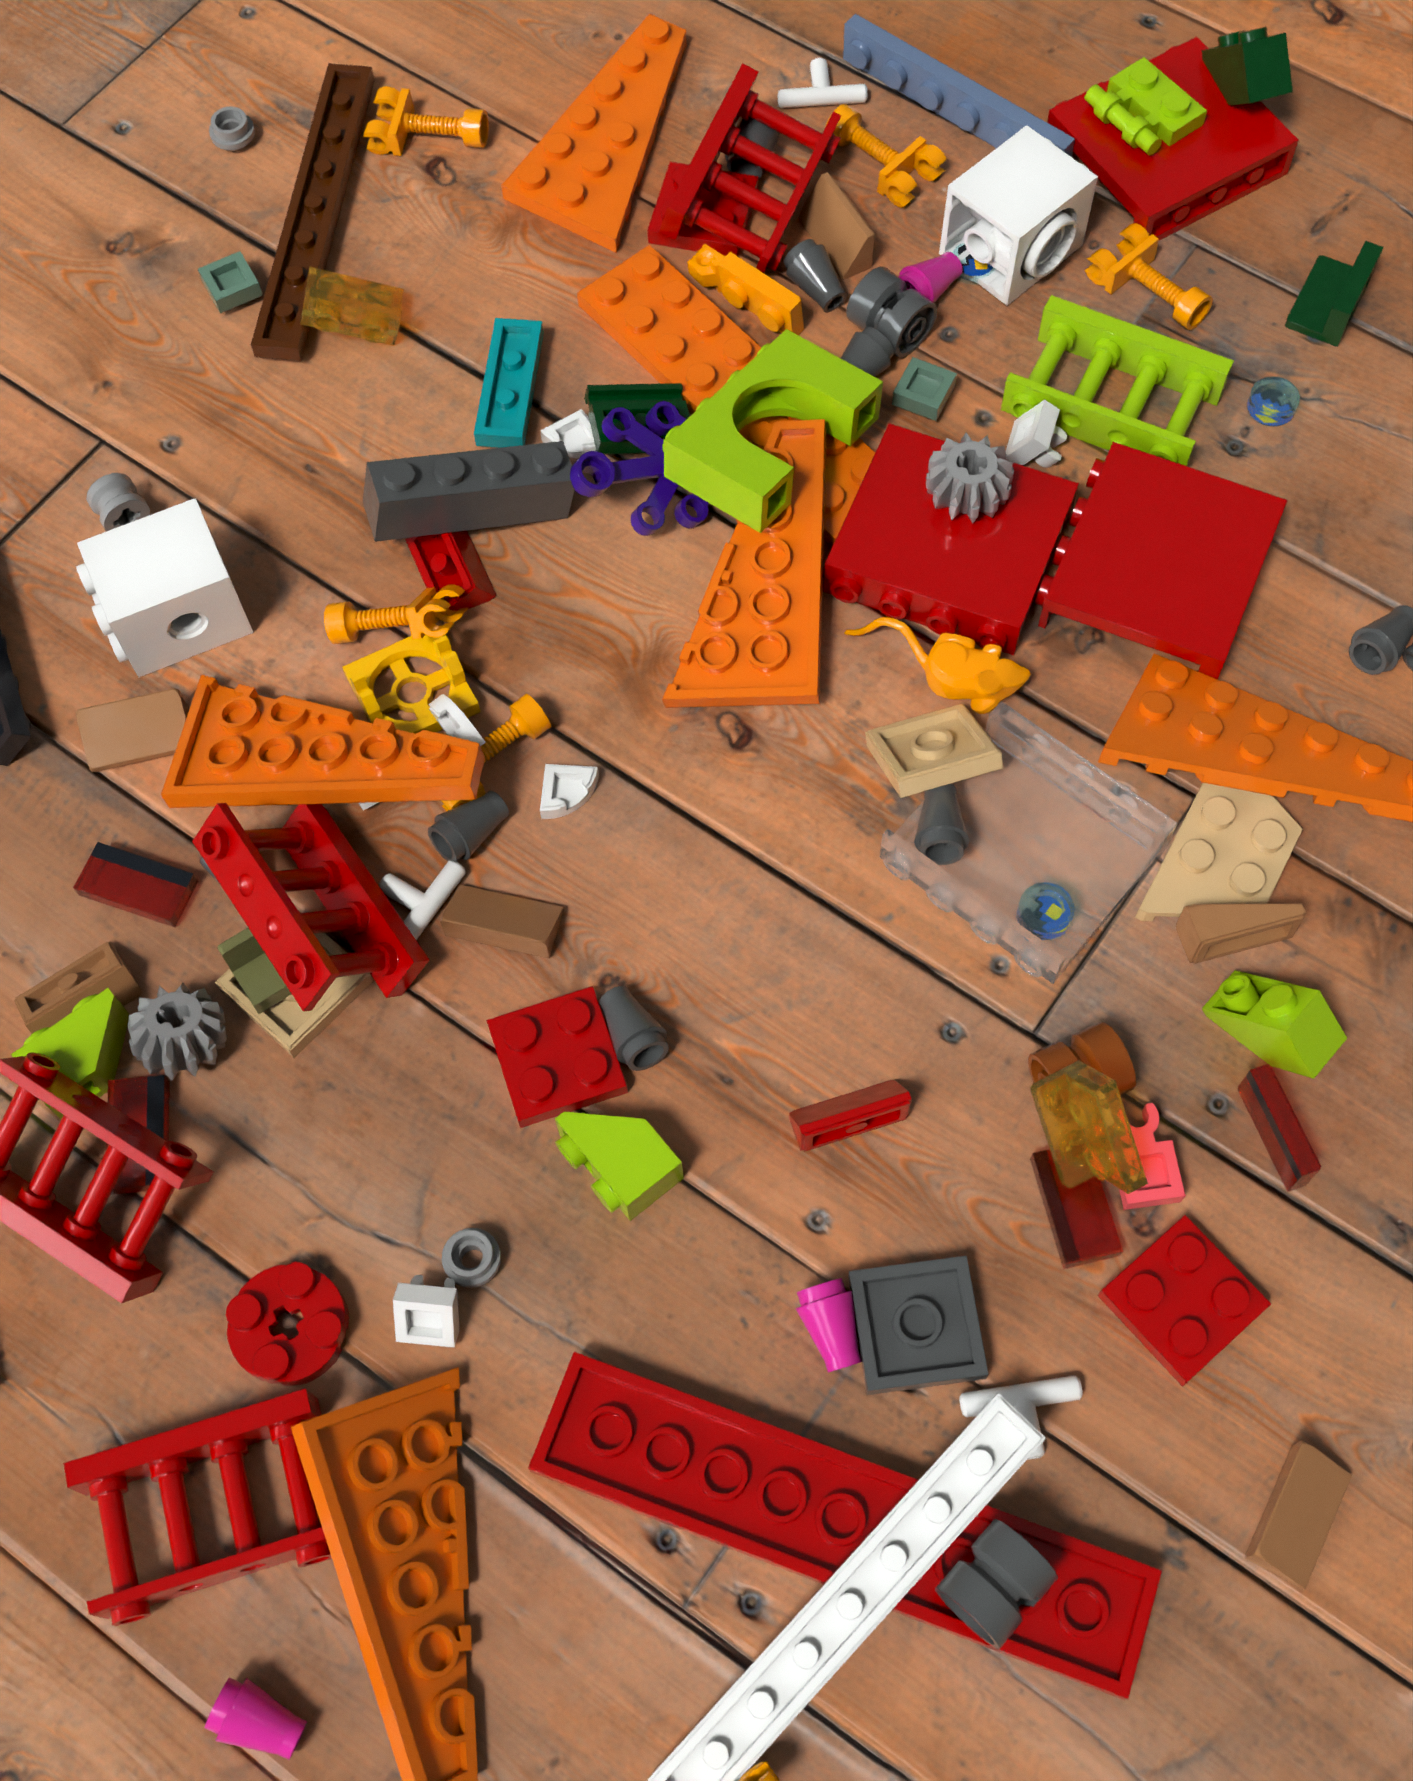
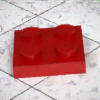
M670 161L647 229L648 243L698 252L704 244H707L724 256L729 252L738 256L741 248L695 224L692 228L684 224L676 241L659 233L666 209L689 164ZM724 171L758 189V176ZM704 188L702 189L698 198L704 201L703 207L747 229L753 208L712 188L711 192Z
M593 986L486 1020L520 1128L559 1116L562 1112H572L628 1093L627 1085Z
M1186 1215L1097 1295L1182 1387L1271 1305L1261 1292Z

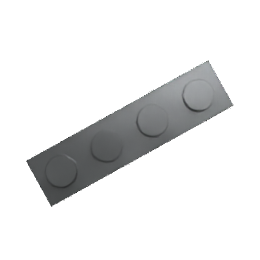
M563 441L367 462L363 505L375 542L566 519L569 516L575 491L570 480L572 464Z

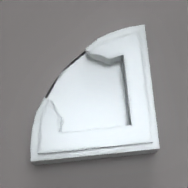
M582 409L540 430L543 443L563 441L569 458L579 459L586 452L596 451L590 421Z
M442 694L428 704L430 706L429 710L448 736L480 743V746L486 743L465 714L445 694Z
M545 764L540 804L541 819L563 817L584 805L597 786L599 779L598 767Z

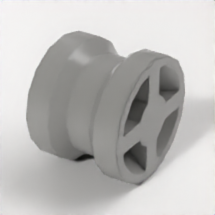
M123 473L107 474L99 478L90 486L87 492L86 500L92 511L100 516V522L106 532L150 515L148 504L143 497L136 494L137 489L131 478Z

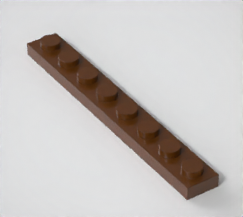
M328 63L251 342L255 357L292 361L302 360L375 81L372 67Z

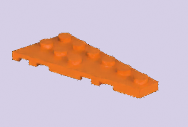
M649 14L501 185L503 199L617 253L624 222L628 221L631 212V201L635 189L640 185L657 134L656 126L659 117L663 116L670 85L675 81L687 45L686 30Z
M825 419L774 422L763 450L794 467L791 504L761 533L736 519L737 524L730 542L725 543L698 609L699 618L689 642L685 641L679 656L680 665L672 684L668 683L662 698L665 708L820 704L827 435Z
M1155 653L1104 745L1097 762L1117 766L1119 759L1146 764L1145 772L1166 775L1168 768L1195 773L1202 783L1282 798L1285 797L1287 791L1313 795V804L1334 807L1336 801L1340 800L1361 804L1372 815L1413 822V761L1387 751L1379 745L1363 741L1339 731L1326 723L1315 721L1284 708L1276 702L1260 698L1236 688L1228 682L1217 680L1186 667L1180 662L1169 660Z
M201 675L161 796L169 808L215 807L217 803H227L228 806L476 800L485 756L480 743L424 729L416 734L396 729L391 721L375 718L373 723L355 719L351 711L286 695L273 699L258 695L253 687L238 684L233 689L219 685L216 678Z
M459 1367L303 1421L291 1427L402 1781H478L474 1696L468 1692L466 1652L472 1650L471 1625H465L463 1590L469 1589L465 1487L458 1483L457 1447L463 1445L462 1423L455 1421L454 1391L460 1389Z

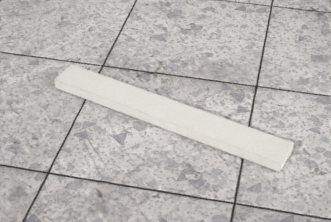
M997 1393L652 1773L647 1781H739L742 1775L768 1749L1040 1446L1046 1437L1001 1394Z

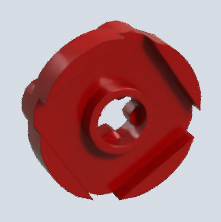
M302 1262L277 1265L258 1273L240 1289L238 1295L230 1300L226 1308V1318L228 1321L227 1339L233 1356L249 1374L270 1384L299 1386L309 1383L326 1373L337 1361L342 1351L341 1345L345 1339L346 1328L348 1329L349 1327L348 1307L339 1289L323 1273L311 1269ZM285 1311H288L291 1315L301 1312L303 1315V1319L296 1324L299 1334L292 1339H289L284 1333L274 1335L273 1328L278 1324V1316Z

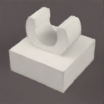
M1043 400L1014 421L1005 451L1007 454L1006 460L1025 465L1034 459L1037 464L1044 468H1049L1060 461L1062 455L1051 448H1055L1066 441L1068 436L1062 428L1055 426L1060 409Z
M415 1275L410 1284L398 1283L393 1297L396 1342L455 1348L459 1333L457 1288H455L454 1279L446 1278L444 1287L424 1285L423 1275Z

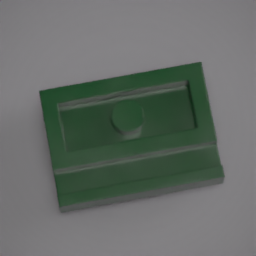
M682 384L587 385L584 399L585 403L589 406L588 417L596 451L603 454L645 453L628 440L622 442L609 440L602 431L603 419L612 409L623 407L633 414L637 422L649 429L646 425V415L660 401L672 403L677 408L679 414L688 419L690 415L686 400L683 401L681 395L683 390ZM657 413L658 419L662 423L668 424L667 418L663 414ZM613 419L615 427L625 431L623 423ZM665 435V436H659V437L664 440L665 437H666V435Z

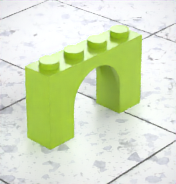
M786 329L772 343L763 345L757 356L742 370H736L729 377L727 383L711 398H705L699 404L696 411L680 426H674L667 433L662 445L664 452V477L761 533L791 504L794 467L752 444L739 431L755 420L771 416H787L800 420L825 419L827 434L851 446L879 419L883 381Z

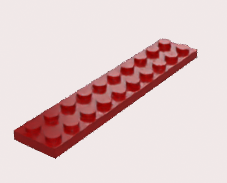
M573 1352L528 1467L532 1473L823 1585L918 1481V1479L577 1352ZM986 1505L891 1611L1126 1700L1130 1695L1162 1570ZM994 1519L1002 1521L1030 1543L1048 1561L1058 1576L1055 1583L1034 1607L1023 1604L1019 1606L1023 1621L1000 1649L994 1648L971 1630L943 1602L935 1591V1588L959 1560L973 1562L975 1558L972 1545Z

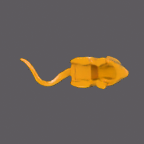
M882 617L875 619L862 628L845 630V635L861 636L881 626L897 629L906 637L918 662L924 669L926 681L930 689L936 695L951 700L971 699V709L978 714H986L992 711L1001 700L1019 690L1031 676L1027 668L1018 665L1010 659H1000L1001 646L989 644L984 646L982 650L977 649L973 639L957 634L942 633L927 655L913 631L904 622L894 618Z

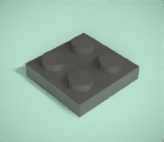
M967 1256L849 1271L848 1280L850 1291L853 1294L856 1330L867 1395L987 1379L989 1374Z

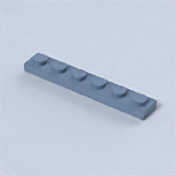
M854 14L845 23L843 60L849 62L855 68L861 69L885 83L888 87L899 91L926 109L937 113L956 124L962 130L968 131L995 148L1028 125L1072 157L1075 138L857 14Z

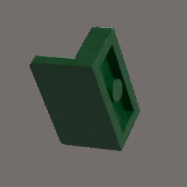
M1365 241L1353 266L1323 255L1318 256L1286 319L1285 327L1338 347L1371 280L1384 247Z

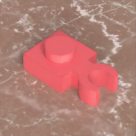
M1153 1103L1145 1104L1142 1110V1117L1145 1125L1142 1127H1134L1127 1122L1124 1107H1117L1112 1116L1111 1124L1115 1135L1126 1143V1146L1114 1148L1111 1154L1124 1210L1179 1203L1185 1197L1173 1141L1155 1142L1154 1132L1159 1125V1113Z

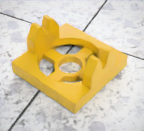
M425 635L422 639L412 640V636H409L342 667L370 723H373L375 718L393 722L398 730L415 734L423 729L432 732L441 731L443 729L429 710L428 704L433 699L434 691L450 685L448 698L458 706L467 718L481 712L479 703L466 681L456 652L452 651L447 635L439 638ZM411 657H423L439 664L442 669L424 676L420 673L410 672L404 660ZM390 667L396 678L391 692L376 699L373 693L375 680L382 670ZM410 682H419L427 688V691L420 701L405 703L398 698V693L402 686ZM399 708L404 712L414 713L417 720H395L384 714Z

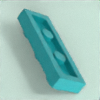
M495 318L474 429L476 446L502 448L525 445L544 337L542 321Z

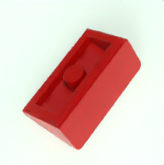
M467 531L447 532L405 539L426 588L435 587L437 593L446 585H457L465 590L461 596L444 597L443 600L451 605L448 609L453 611L460 608L471 609L496 597L495 590Z
M889 1080L791 1111L789 1113V1120L800 1151L804 1150L805 1152L906 1120L912 1098L909 1091L895 1080Z

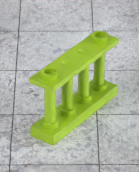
M1051 295L1043 309L1037 340L1046 345L1028 379L1011 372L1009 373L1005 383L1001 411L1019 418L1037 404L1046 400L1060 409L1055 426L1062 428L1068 436L1108 451L1112 443L1116 442L1188 466L1196 441L1184 435L1201 400L1215 406L1218 405L1234 360ZM1064 351L1091 360L1074 395L1046 386ZM1109 367L1136 376L1119 412L1092 403ZM1155 384L1182 393L1166 429L1138 420Z

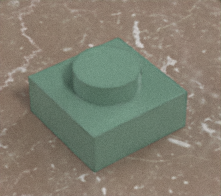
M241 251L198 268L201 280L220 314L263 296L259 282Z
M912 357L893 391L892 405L937 421L956 385L957 373Z

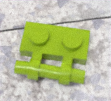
M1145 57L1109 79L1107 92L1098 84H1095L1089 88L1085 95V100L1094 107V115L1104 124L1111 122L1122 132V139L1132 148L1140 147L1148 155L1154 154L1161 146L1162 141L1171 146L1204 125L1207 110Z

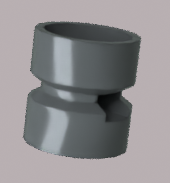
M880 266L870 271L856 286L849 299L846 316L849 321L863 331L866 327H872L880 331L891 342L895 351L894 354L897 357H905L916 350L925 340L934 325L938 309L936 304L916 289L910 288L907 290L904 280L886 267Z
M994 1519L972 1545L975 1558L973 1562L959 1560L935 1588V1591L943 1602L971 1630L994 1648L1000 1649L1023 1621L1019 1606L1023 1604L1034 1607L1055 1583L1058 1576L1048 1561L1030 1543L1005 1523Z

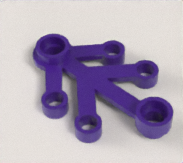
M660 401L646 415V425L649 428L647 429L635 420V417L628 409L623 407L612 409L602 421L604 435L613 442L628 440L650 456L611 462L603 453L597 451L586 452L581 455L570 470V480L573 488L583 496L597 497L604 493L611 484L659 477L646 502L641 503L632 512L630 518L631 525L638 534L643 536L654 534L664 524V511L678 487L676 483L664 477V452L662 450L664 440L659 436L667 435L674 426H680L686 418L679 414L677 408L672 403ZM657 413L663 414L667 418L668 424L662 423L658 419ZM613 419L621 421L625 431L617 429ZM582 472L590 474L594 478L595 484L590 483ZM693 493L685 496L674 509L677 522L685 528L697 527L708 515V502ZM686 505L695 509L697 517H692L688 514ZM642 512L648 513L652 517L653 525L647 524L643 520Z

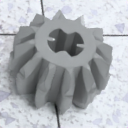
M967 432L961 438L960 443L946 438L941 446V451H933V455L929 459V473L926 475L925 485L927 493L933 495L932 501L935 509L949 507L951 520L960 513L968 515L972 523L978 518L979 512L993 517L994 513L998 510L999 504H1005L1006 500L1009 499L1012 488L1010 483L1013 480L1014 468L1012 467L1013 462L1006 460L1005 446L990 448L988 435L977 442L972 441Z
M183 982L176 992L168 993L159 986L156 999L139 998L138 1012L129 1015L128 1030L131 1038L129 1039V1045L133 1056H136L137 1061L143 1062L144 1068L148 1070L150 1075L164 1069L165 1074L172 1081L180 1070L187 1069L188 1072L196 1077L199 1063L216 1064L217 1050L225 1047L227 1039L225 1026L223 1025L225 1018L222 1008L219 1007L218 1002L211 1001V997L207 994L205 988L190 993V989Z

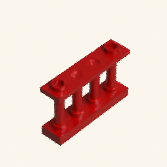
M742 63L666 209L659 233L676 241L684 224L691 228L695 224L759 257L756 269L765 273L767 268L776 271L788 246L781 242V239L820 160L829 164L840 142L841 137L833 133L841 115L833 111L823 133L759 100V94L752 91L759 71ZM739 117L746 121L751 117L813 150L805 169L740 135L741 129L735 126ZM721 152L728 156L732 152L795 185L796 187L788 203L785 204L722 171L723 165L717 162ZM704 188L711 192L712 188L777 221L778 223L769 241L703 207L704 201L698 198L702 189Z
M217 803L192 840L303 1012L312 1010L338 977L370 973L386 998L402 996L430 961L323 804H298L282 828L244 830L227 803ZM286 849L299 869L271 871L259 851ZM314 890L327 910L299 913L286 892ZM341 931L355 952L328 956L314 934Z
M28 1053L27 1056L0 1059V1073L19 1085L0 1123V1221L120 1303L153 1293L163 1272L146 1261L147 1257L144 1250L175 1188L180 1190L209 1182L214 1171L196 1160L197 1154L191 1148L175 1141L164 1140L59 1072L60 1065L50 1057L39 1053ZM40 1099L62 1113L63 1117L31 1182H28L11 1171L12 1166L8 1161ZM85 1128L109 1145L76 1212H73L55 1200L56 1195L53 1190ZM130 1158L155 1174L122 1242H117L100 1230L101 1225L98 1220Z
M304 1388L63 1463L67 1488L85 1496L90 1495L92 1501H98L112 1581V1594L87 1601L89 1615L105 1619L111 1618L112 1626L125 1625L149 1617L151 1615L150 1606L295 1559L297 1560L298 1567L310 1566L331 1559L329 1547L291 1427L298 1423L322 1415L318 1398L308 1389ZM271 1439L272 1444H279L298 1535L262 1546L243 1456L249 1453L248 1445ZM211 1457L212 1463H219L237 1554L200 1565L183 1475L189 1472L188 1464ZM151 1476L152 1482L159 1483L175 1574L139 1585L123 1494L129 1490L128 1483Z

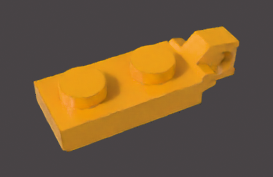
M704 244L687 261L689 275L701 286H714L718 293H722L732 306L746 308L758 316L761 323L770 331H780L783 333L788 329L799 335L804 330L801 297L732 252L724 256L707 244Z

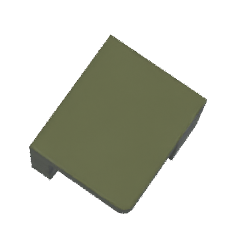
M249 928L244 929L218 945L217 949L258 1014L291 995V992Z

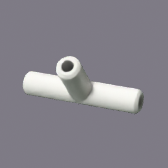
M816 58L810 63L812 87L780 89L778 91V106L780 108L855 104L867 101V86L865 84L830 86L828 63L823 58Z
M448 861L425 893L391 873L386 874L381 879L379 887L386 896L411 910L403 922L417 940L466 872L460 863Z
M1073 1375L964 1392L959 1396L962 1414L966 1418L977 1416L993 1397L999 1393L1041 1433L1036 1412L1037 1406L1080 1400L1083 1392L1080 1379ZM1043 1442L1027 1460L1043 1457L1045 1454Z

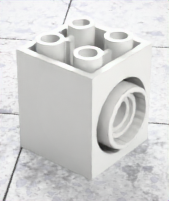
M1026 125L948 185L939 254L951 252L959 258L961 264H966V257L970 254L978 262L989 263L993 266L992 270L984 275L969 277L1008 306L1083 246L1098 176L1085 165L1077 162L1055 146L1049 139L1044 138ZM965 245L967 250L959 255L958 248Z
M196 498L77 542L84 563L76 566V569L89 596L92 595L95 605L91 607L104 636H108L118 661L121 663L129 660L138 678L253 633Z

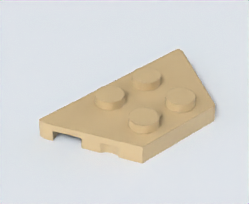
M1202 783L1135 918L1141 921H1153L1155 916L1179 917L1184 906L1267 904L1303 830L1302 827L1271 795Z

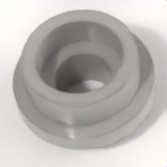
M229 106L217 110L212 115L209 134L213 144L223 150H239L253 140L255 128L251 118L243 110Z
M466 1228L456 1232L448 1239L442 1252L444 1271L450 1279H454L455 1283L462 1287L474 1288L486 1284L496 1275L501 1264V1251L497 1241L490 1233L479 1228ZM471 1250L480 1251L483 1254V1258L478 1266L466 1268L462 1265L463 1256Z

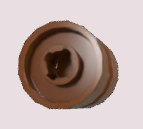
M1099 1022L1073 1034L1070 1039V1046L1063 1042H1056L1030 1054L1028 1057L1029 1071L1036 1090L1045 1107L1059 1122H1065L1091 1110L1093 1098H1097L1101 1102H1108L1134 1090L1136 1086V1074L1127 1049L1113 1028L1105 1022Z

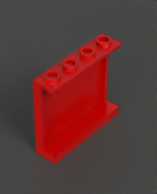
M1198 37L1179 46H1173L1163 54L1148 60L1207 110L1204 125L1173 145L1168 146L1162 141L1159 149L1152 155H1148L1140 147L1132 148L1122 139V132L1111 122L1104 124L1094 115V107L1085 100L1087 91L1070 100L1058 103L1049 110L1047 123L1075 138L1073 152L1098 176V179L1134 217L1133 223L1143 226L1149 236L1153 234L1159 238V241L1287 175L1299 141L1261 101L1249 104L1228 105L1202 59L1201 50L1209 48ZM1109 80L1106 82L1098 83V85L1106 92Z
M889 423L826 559L823 592L832 594L836 599L845 603H858L879 610L890 618L906 619L927 626L933 632L940 635L942 633L965 636L973 639L981 648L994 644L1001 646L1002 652L1015 655L1021 630L1061 531L1063 528H1066L1071 516L1079 483L1013 463L1014 475L1010 483L1012 485L1010 497L1006 500L1005 504H999L998 510L994 513L993 517L979 512L978 518L972 523L967 514L960 513L951 520L949 507L935 509L932 501L933 495L927 493L925 485L926 475L929 473V459L933 455V451H941V446L945 441Z
M1113 442L1105 461L1096 458L1086 484V487L1092 489L1089 498L1080 496L1077 500L1069 523L1070 526L1076 527L1072 537L1062 535L1052 561V564L1059 566L1055 576L1045 575L1035 599V604L1043 606L1038 626L1045 629L1051 614L1054 613L1199 664L1198 672L1218 679L1287 500Z

